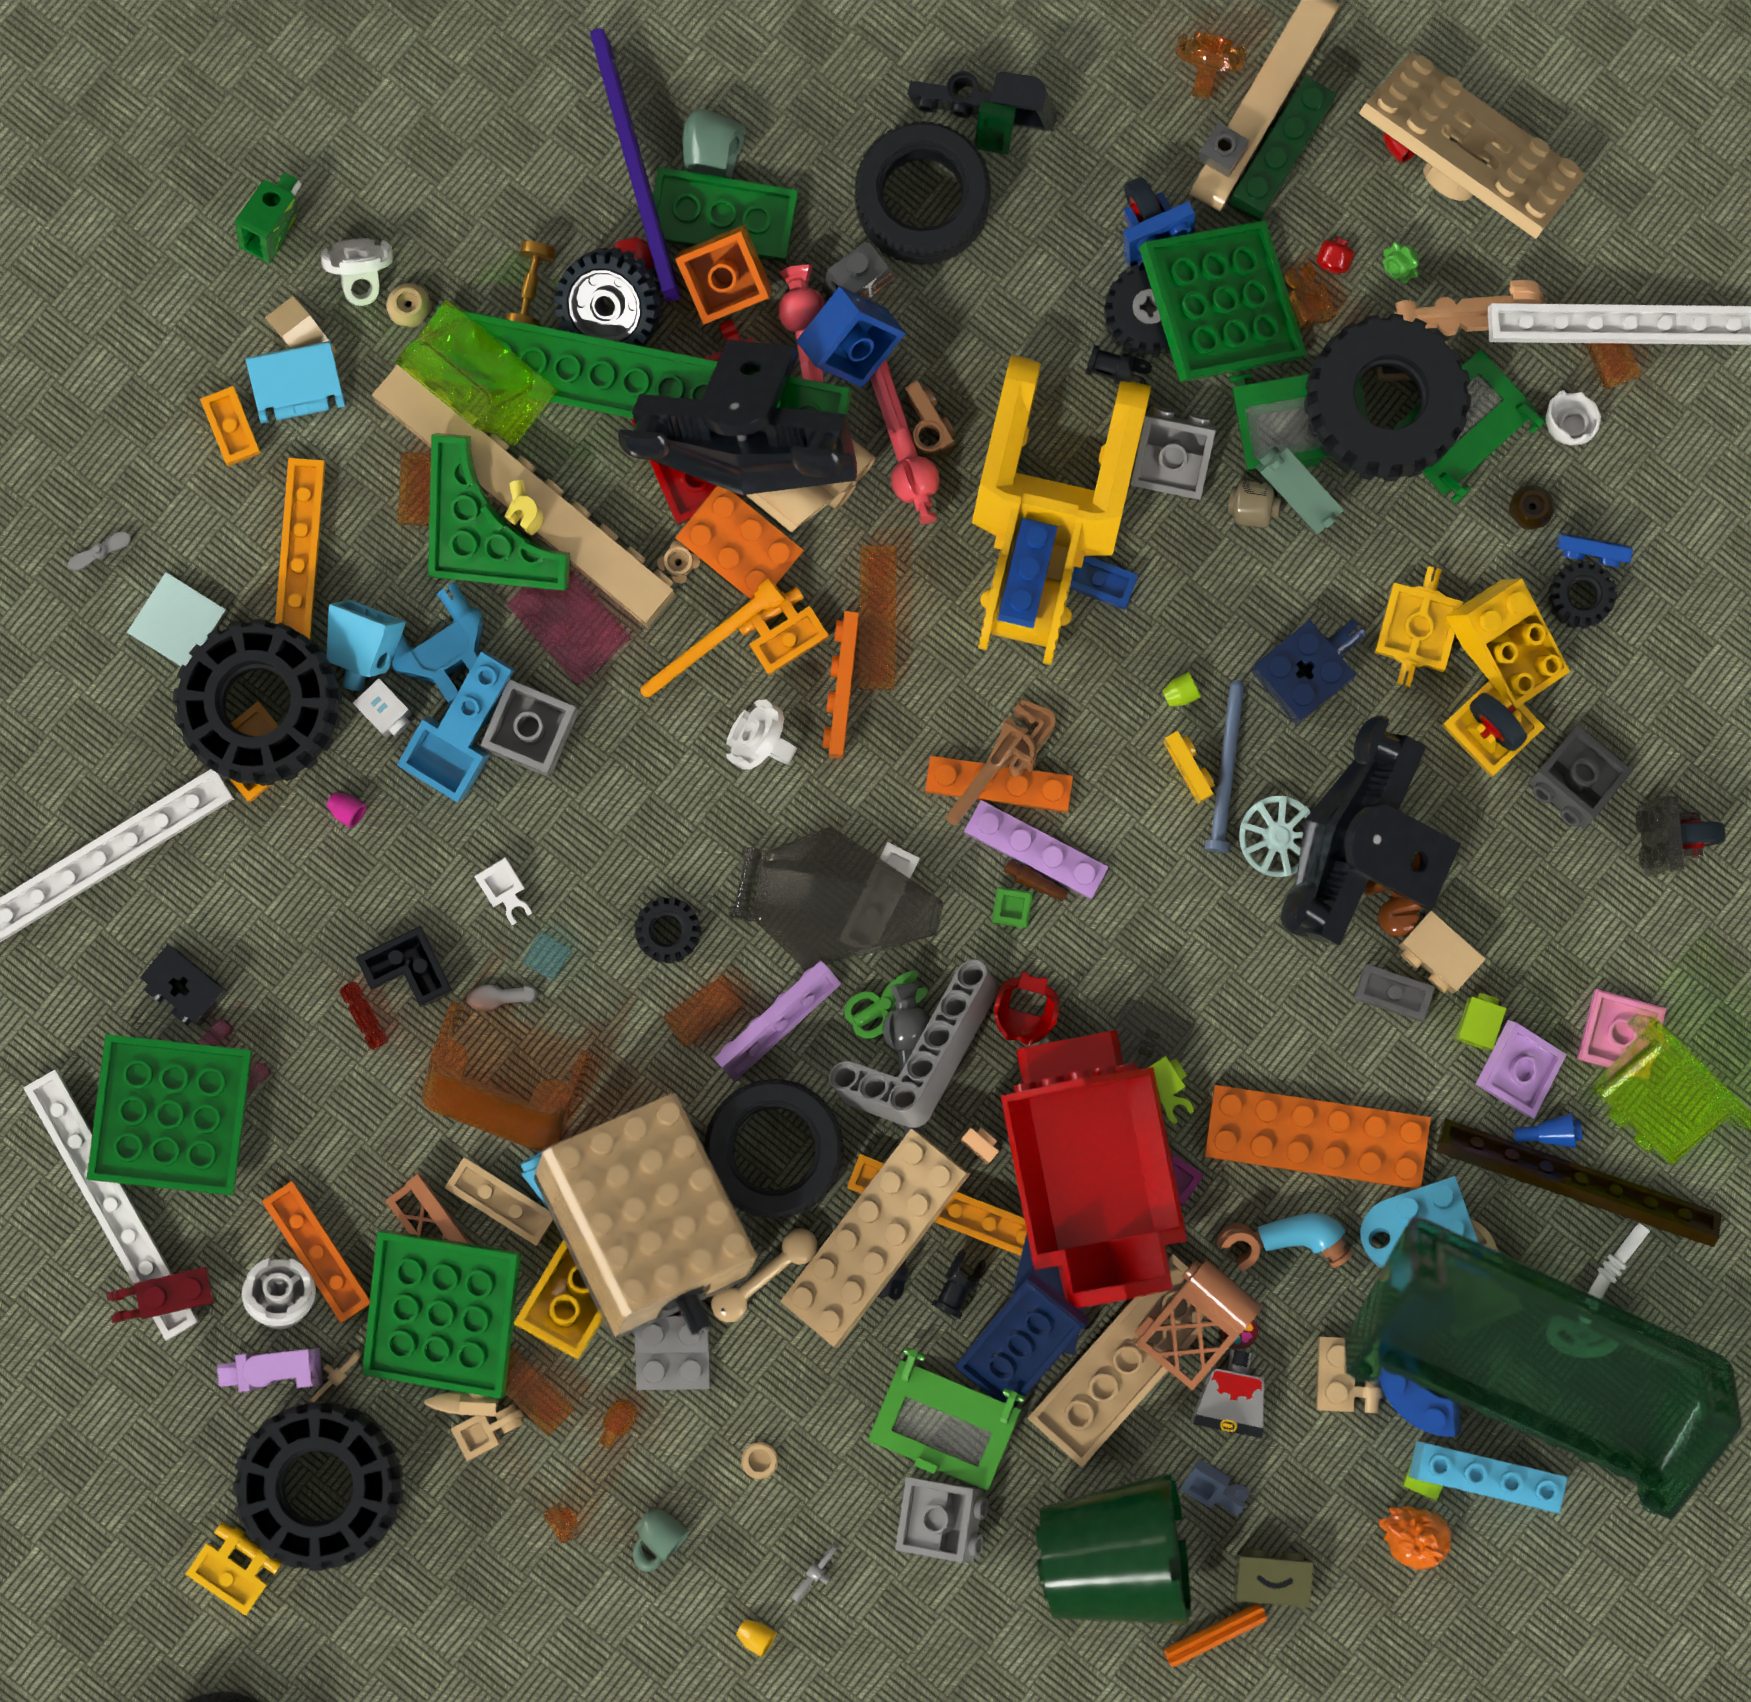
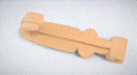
M1514 280L1510 281L1511 296L1463 298L1457 305L1453 299L1441 297L1435 302V306L1418 308L1414 301L1403 300L1396 303L1397 312H1394V314L1403 315V320L1410 322L1417 318L1427 323L1425 328H1438L1445 336H1452L1458 332L1459 327L1466 332L1489 330L1487 307L1491 303L1545 304L1543 292L1540 290L1537 282Z

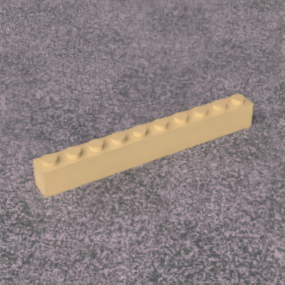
M399 363L372 394L375 402L430 448L431 435L434 433L471 436L473 464L483 492L507 511L513 501L509 483L523 480L526 496L533 499L543 513L542 526L535 535L553 550L569 552L570 564L648 628L675 597L674 590L670 587L673 581L658 569L652 573L643 565L646 559L634 548L629 546L625 550L615 541L619 537L602 523L598 528L588 519L591 513L577 501H574L571 505L563 499L561 495L564 491L549 478L545 482L540 480L533 474L537 469L521 455L517 460L506 451L509 445L495 433H492L490 437L479 429L482 423L467 410L463 414L452 407L455 401L442 389L438 388L434 392L425 384L428 378L417 368L411 365L407 369Z

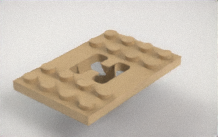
M1413 52L1369 98L1359 112L1365 119L1427 162L1423 169L1425 178L1438 192L1457 201H1467L1474 195L1535 239L1538 238L1586 175L1579 170L1575 162L1559 156L1550 149L1544 140L1533 137L1464 89L1456 78L1446 76L1436 69L1429 59L1418 56ZM1450 137H1453L1460 143L1451 141ZM1482 159H1484L1485 161H1487L1488 164L1485 165V163L1482 161Z

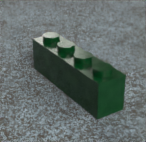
M1308 76L1304 78L1233 193L1229 206L1256 222L1262 221L1331 109L1337 93Z

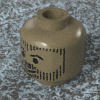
M1243 479L1238 484V487L1232 486L1228 515H1233L1234 521L1238 525L1262 529L1267 528L1271 523L1272 517L1279 518L1282 497L1275 496L1276 490L1269 482Z

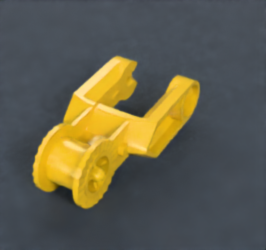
M1011 354L972 519V524L996 536L994 548L1000 550L991 589L985 590L980 597L981 605L986 609L978 649L987 651L991 635L1046 647L1043 664L1052 665L1061 626L1068 625L1072 619V612L1066 607L1074 567L1082 568L1084 556L1113 555L1151 386L1136 382L1120 381L1107 441L1101 447L1098 462L1101 467L1095 490L1017 473L1022 447L1027 444L1030 430L1027 426L1036 393L1041 363L1030 358ZM1022 518L1058 526L1034 629L998 621Z

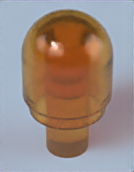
M621 1399L612 1403L603 1417L604 1421L601 1425L605 1427V1430L598 1440L599 1444L611 1449L618 1436L623 1438L625 1434L629 1433L637 1418V1409L632 1402Z

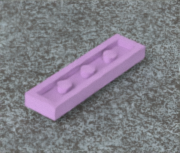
M980 800L964 830V833L1022 864L1024 863L1032 867L1035 871L1092 900L1108 869V866Z
M820 961L814 967L806 970L801 979L787 992L780 994L774 1004L761 1016L754 1018L749 1023L747 1029L734 1041L728 1042L714 1060L735 1082L837 989L841 983L831 970Z

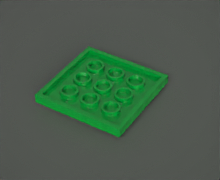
M1266 220L1147 241L1139 246L1180 383L1298 360L1307 355Z
M105 1034L86 1180L234 1196L253 1051Z
M383 1229L378 1231L362 1375L499 1399L505 1397L521 1252Z

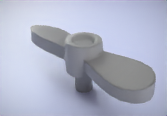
M118 532L103 544H94L91 550L71 557L68 567L73 571L82 570L94 560L105 559L108 553L126 548L131 542V537L126 532Z
M836 1543L829 1547L819 1564L814 1562L806 1572L808 1578L793 1595L792 1599L798 1603L813 1581L817 1582L820 1580L825 1585L830 1581V1578L823 1574L825 1572L823 1568L837 1551L839 1546Z

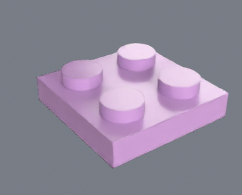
M1508 1020L1475 1085L1525 1116L1535 1119L1567 1054L1517 1022Z

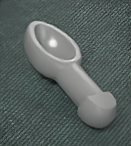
M488 984L472 989L468 993L466 1001L472 1008L479 1011H492L506 1003H533L537 999L538 992L535 987L530 985H524L523 988L500 989L495 985Z

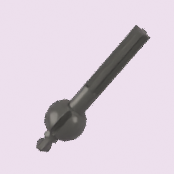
M914 983L896 984L890 987L896 999V1009L887 1013L883 1021L882 1032L886 1043L892 1049L898 1050L900 1073L930 1021V1017L925 1010L916 1008L915 996L919 984ZM924 1124L920 1127L913 1128L925 1137ZM904 1126L905 1136L910 1131L911 1127Z

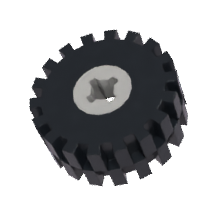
M1139 264L1131 266V270L1127 273L1124 270L1118 275L1117 281H1113L1104 307L1105 327L1107 333L1111 332L1112 341L1116 345L1120 343L1123 346L1122 350L1129 354L1130 351H1134L1137 353L1136 357L1144 358L1145 354H1151L1152 358H1156L1162 352L1168 354L1171 351L1158 309L1151 306L1152 304L1157 307L1145 267L1140 268Z

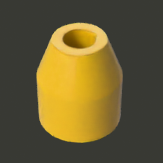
M745 1619L739 1627L736 1636L747 1649L763 1657L772 1645L777 1632L762 1622Z

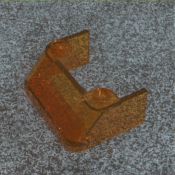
M451 1001L429 1060L422 1090V1100L425 1106L433 1112L535 1151L543 1152L549 1147L558 1144L592 1055L581 1050L569 1083L567 1084L556 1079L544 1080L537 1085L530 1101L463 1076L468 1062V1055L465 1048L460 1043L453 1041L452 1037L464 1006Z

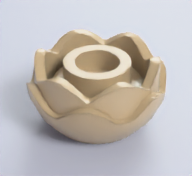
M404 283L395 287L387 299L389 316L395 324L400 326L417 327L421 325L432 309L426 290L413 283ZM407 302L412 303L411 307H406L405 304Z

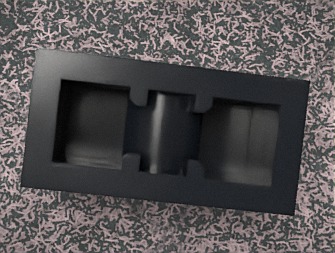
M169 944L166 945L140 977L147 984L143 990L159 1003L165 998L175 1007L171 1013L187 1026L191 1022L201 1026L229 993ZM178 980L184 983L187 982L186 988L189 990L187 995L177 994L179 989L175 984Z

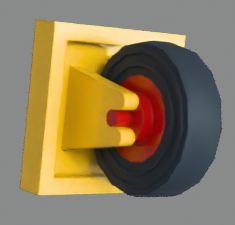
M1490 681L1442 725L1491 778L1545 728L1524 704L1515 708L1508 699L1502 697Z

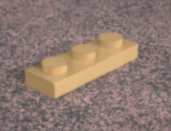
M463 1157L444 1187L535 1246L539 1245L554 1221L548 1209L466 1157Z

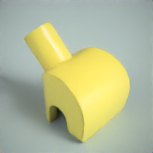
M523 480L513 481L509 483L513 501L508 507L505 518L513 525H516L519 519L523 517L520 526L525 529V532L534 535L542 526L543 513L533 499L526 496Z

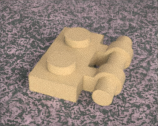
M1318 1337L1316 1410L1354 1412V1397L1365 1398L1364 1413H1379V1401L1383 1399V1389L1380 1387L1377 1369L1379 1339H1367L1366 1354L1356 1353L1357 1338ZM1356 1364L1366 1365L1365 1386H1355Z

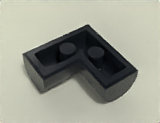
M422 926L414 928L355 957L371 990L405 975L420 1007L432 1004L453 992Z

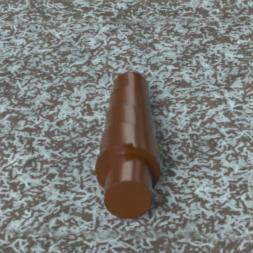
M1009 859L1003 872L1014 877L1015 882L1021 883L1030 889L1033 888L1062 902L1068 893V890L1024 863L1020 865Z

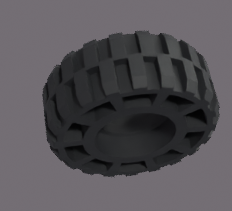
M1390 314L1388 318H1380L1378 315L1365 317L1363 322L1357 324L1352 322L1345 326L1338 335L1333 336L1326 343L1314 362L1305 387L1307 394L1304 400V409L1310 419L1308 427L1312 437L1317 436L1321 446L1319 448L1327 457L1332 455L1339 461L1337 466L1348 472L1352 469L1360 473V478L1372 480L1374 477L1383 478L1384 482L1397 481L1399 477L1408 476V478L1421 474L1424 469L1432 467L1440 461L1463 431L1467 422V411L1471 406V395L1468 394L1467 389L1470 383L1468 371L1463 370L1460 365V361L1463 358L1456 348L1451 350L1445 343L1447 337L1439 330L1434 334L1425 328L1426 322L1417 318L1413 322L1403 320V315ZM1376 367H1390L1403 372L1413 381L1418 389L1421 403L1417 416L1410 424L1401 429H1383L1371 424L1361 415L1355 404L1354 390L1358 379L1366 371Z
M254 619L253 622L244 623L242 620L229 623V628L223 631L216 629L207 635L208 640L203 645L199 646L196 644L189 652L192 657L186 666L181 665L177 675L181 680L179 687L175 688L173 693V702L177 704V713L174 714L176 725L181 729L183 733L182 739L188 749L193 751L201 763L216 773L247 785L250 783L262 786L274 785L275 781L283 779L289 781L298 777V772L304 768H312L318 762L316 758L323 750L328 751L333 742L331 736L334 729L339 728L341 720L338 712L339 705L342 704V694L337 685L338 677L334 668L326 659L325 654L306 636L295 631L290 626L282 623H270L264 619ZM257 669L269 670L278 674L286 682L290 690L291 704L289 712L281 725L263 736L243 734L233 727L226 715L228 692L235 681L242 675Z
M330 1402L294 1406L266 1420L262 1427L256 1433H253L245 1443L246 1448L243 1454L239 1456L235 1467L238 1470L236 1481L233 1482V1495H236L238 1507L235 1509L238 1519H242L247 1528L245 1533L252 1542L256 1541L263 1548L262 1552L271 1559L277 1558L288 1567L295 1569L300 1567L309 1569V1571H322L324 1569L344 1566L364 1556L372 1548L376 1547L382 1541L388 1529L394 1524L398 1506L402 1502L403 1490H401L402 1466L398 1464L395 1454L397 1450L392 1441H388L382 1432L383 1429L375 1421L372 1422L365 1417L364 1413L359 1410ZM311 1451H325L339 1457L348 1467L353 1481L352 1495L345 1509L337 1516L324 1521L309 1520L296 1513L290 1506L285 1494L284 1485L288 1469L297 1458Z

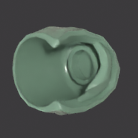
M695 109L688 116L683 128L684 167L693 173L733 179L736 158L745 141V125L718 112L708 109Z

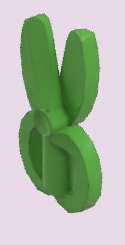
M915 970L906 972L890 982L881 998L873 992L864 991L848 1000L845 1006V1018L849 1023L853 1024V1029L857 1036L863 1039H874L883 1033V1021L887 1013H889L888 1011L896 1009V999L890 987L896 984L913 983L918 977V973ZM926 987L917 989L915 996L916 1004L922 1001L928 994ZM871 1000L874 1002L855 1015L852 1014L854 1006L860 1001ZM882 1015L883 1020L877 1028L871 1031L861 1029V1027Z

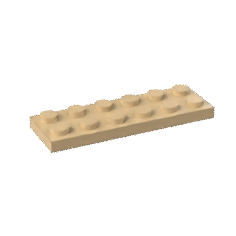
M911 1128L780 1302L830 1345L838 1348L969 1177L970 1173L920 1132Z
M1174 1254L1167 1259L1173 1290L1133 1298L1027 1417L1081 1468L1168 1371L1136 1344L1140 1337L1135 1332L1148 1316L1155 1320L1185 1284L1186 1280L1182 1275L1188 1267ZM1183 1298L1174 1309L1175 1324L1197 1322L1196 1308ZM1200 1312L1201 1322L1211 1321ZM1170 1315L1161 1325L1171 1324ZM1198 1327L1176 1329L1178 1350L1188 1349L1197 1339ZM1172 1330L1156 1331L1147 1341L1157 1351L1174 1350ZM1174 1355L1164 1356L1173 1364L1175 1363Z

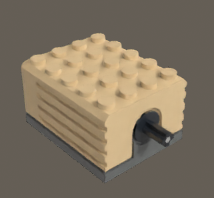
M676 1093L669 1094L555 1144L542 1152L534 1181L589 1290L597 1310H599L602 1316V1320L612 1340H617L678 1311H681L692 1336L712 1327L700 1301L744 1282L753 1266L752 1264L757 1259V1255Z

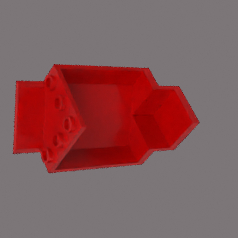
M1117 1030L1016 1049L1023 1084L1015 1085V1093L1001 1096L1034 1270L1058 1266L1064 1299L1076 1308L1173 1290L1165 1245L1187 1241L1154 1068L1138 1069L1137 1063L1124 1065Z

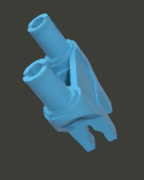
M457 583L447 586L454 600L450 599L444 588L437 594V597L442 601L454 619L452 624L417 647H411L402 634L392 660V668L396 673L436 684L450 705L456 697L458 690L449 678V675L465 665L469 671L471 670L478 657L483 627L482 612L475 607L471 608L458 588Z

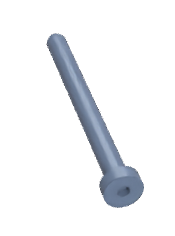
M1232 681L1229 688L1211 840H1205L1204 850L1209 852L1229 853L1230 843L1225 842L1244 692V685L1241 681Z

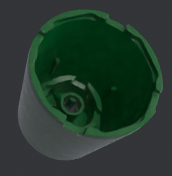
M1164 1474L1041 1507L1039 1526L1036 1527L1037 1547L1041 1549V1559H1037V1571L1039 1581L1043 1582L1045 1600H1048L1049 1609L1054 1619L1190 1624L1191 1588L1186 1540H1178L1176 1521L1183 1520L1178 1488L1173 1474Z

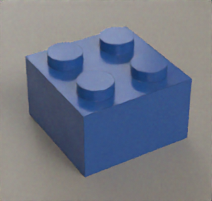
M839 286L796 342L815 367L863 388L905 336L906 332L886 307Z

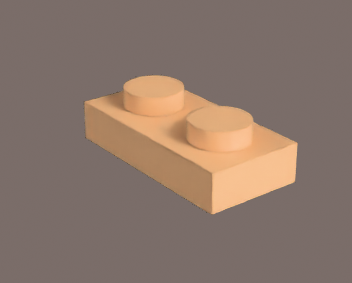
M970 1128L960 1140L961 1143L987 1165L999 1152L994 1148L998 1141L982 1128L977 1132Z

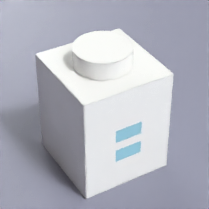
M379 678L353 702L359 711L386 739L391 734L396 737L410 724L408 720L412 715L410 710Z

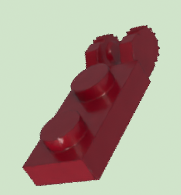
M207 1267L134 1283L133 1287L106 1293L107 1300H112L113 1302L136 1295L139 1309L116 1312L111 1315L112 1323L140 1317L141 1320L215 1303Z

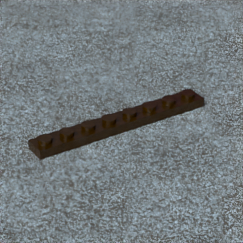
M1445 1119L1441 1126L1436 1149L1437 1153L1499 1173L1523 1183L1531 1184L1555 1194L1563 1195L1587 1205L1598 1207L1621 1215L1624 1218L1656 1227L1659 1230L1688 1238L1694 1242L1714 1247L1719 1239L1722 1213Z

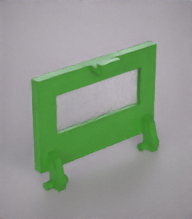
M905 1347L903 1353L909 1356L907 1361L900 1360L868 1441L915 1460L914 1466L932 1474L939 1470L989 1491L1022 1411L1014 1407L1015 1402L1023 1403L1026 1396L1005 1388L1002 1395L1007 1396L1008 1399L1006 1403L915 1366L916 1360L924 1361L926 1355Z

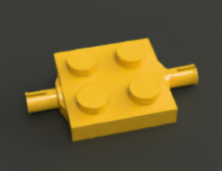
M1427 567L1423 587H1409L1395 582L1392 585L1374 653L1393 658L1401 663L1396 684L1399 686L1403 685L1407 673L1404 687L1411 688L1415 668L1426 667L1444 672L1455 636V632L1446 616L1462 606L1464 601L1446 597L1437 591L1442 570L1436 568L1433 580L1431 581L1434 567Z

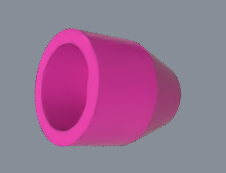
M334 792L326 805L334 818L350 829L354 828L361 821L367 809V805L350 794Z

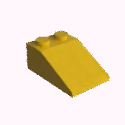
M563 1240L514 1321V1324L579 1360L603 1323V1320Z

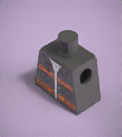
M868 240L827 270L822 289L829 299L839 286L870 299L895 281L898 276Z

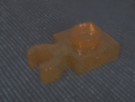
M1310 263L1305 264L1301 269L1303 277H1300L1295 267L1291 266L1285 273V280L1291 288L1295 289L1291 292L1289 298L1300 327L1331 322L1337 314L1325 284L1315 285L1313 281L1315 278L1313 266Z

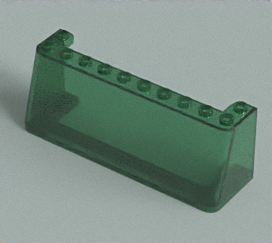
M1422 1217L1411 1218L1404 1228L1345 1336V1373L1356 1381L1374 1383L1380 1377L1382 1368L1390 1374H1398L1415 1382L1423 1389H1431L1448 1397L1454 1403L1464 1404L1479 1411L1487 1418L1502 1421L1512 1426L1518 1432L1528 1433L1544 1440L1554 1448L1566 1450L1585 1462H1592L1608 1469L1618 1477H1625L1636 1482L1638 1497L1642 1507L1651 1514H1658L1669 1520L1673 1519L1743 1428L1734 1369L1730 1362L1721 1354Z

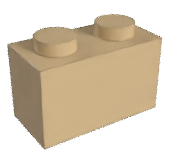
M1432 911L1426 913L1418 922L1416 928L1409 932L1398 945L1403 950L1401 953L1403 959L1416 969L1419 966L1424 968L1431 975L1428 978L1430 983L1442 993H1445L1447 990L1452 994L1457 992L1485 960L1479 952Z

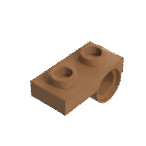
M918 381L905 387V396L921 421L916 425L913 432V441L917 453L923 457L932 458L953 449L954 440L952 437L956 435V432L947 417L940 419L934 409L938 403L929 387L927 386L922 389ZM925 431H933L938 435L939 441L933 446H926L920 442L919 436Z

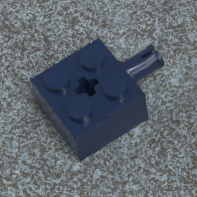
M1351 618L1347 624L1329 638L1324 637L1312 621L1309 620L1253 666L1252 674L1296 726L1348 685L1356 676L1342 656L1361 639L1366 637L1362 627L1351 636H1348L1359 625L1354 619ZM1298 666L1302 669L1307 667L1311 671L1308 675L1309 679L1305 676L1299 679L1296 676L1299 670Z

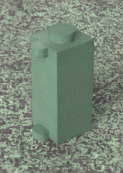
M1282 443L1277 447L1275 445L1270 446L1259 456L1258 460L1260 463L1255 468L1317 535L1325 527H1330L1337 520L1336 517L1344 511Z

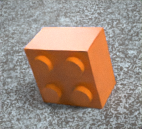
M746 225L684 249L675 258L703 325L766 300L773 292Z

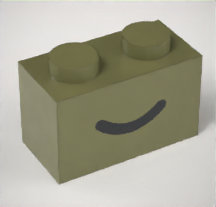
M1246 1548V1555L1237 1554L1233 1598L1241 1602L1310 1607L1313 1562L1304 1560L1305 1553L1283 1551L1282 1558L1268 1557V1550Z

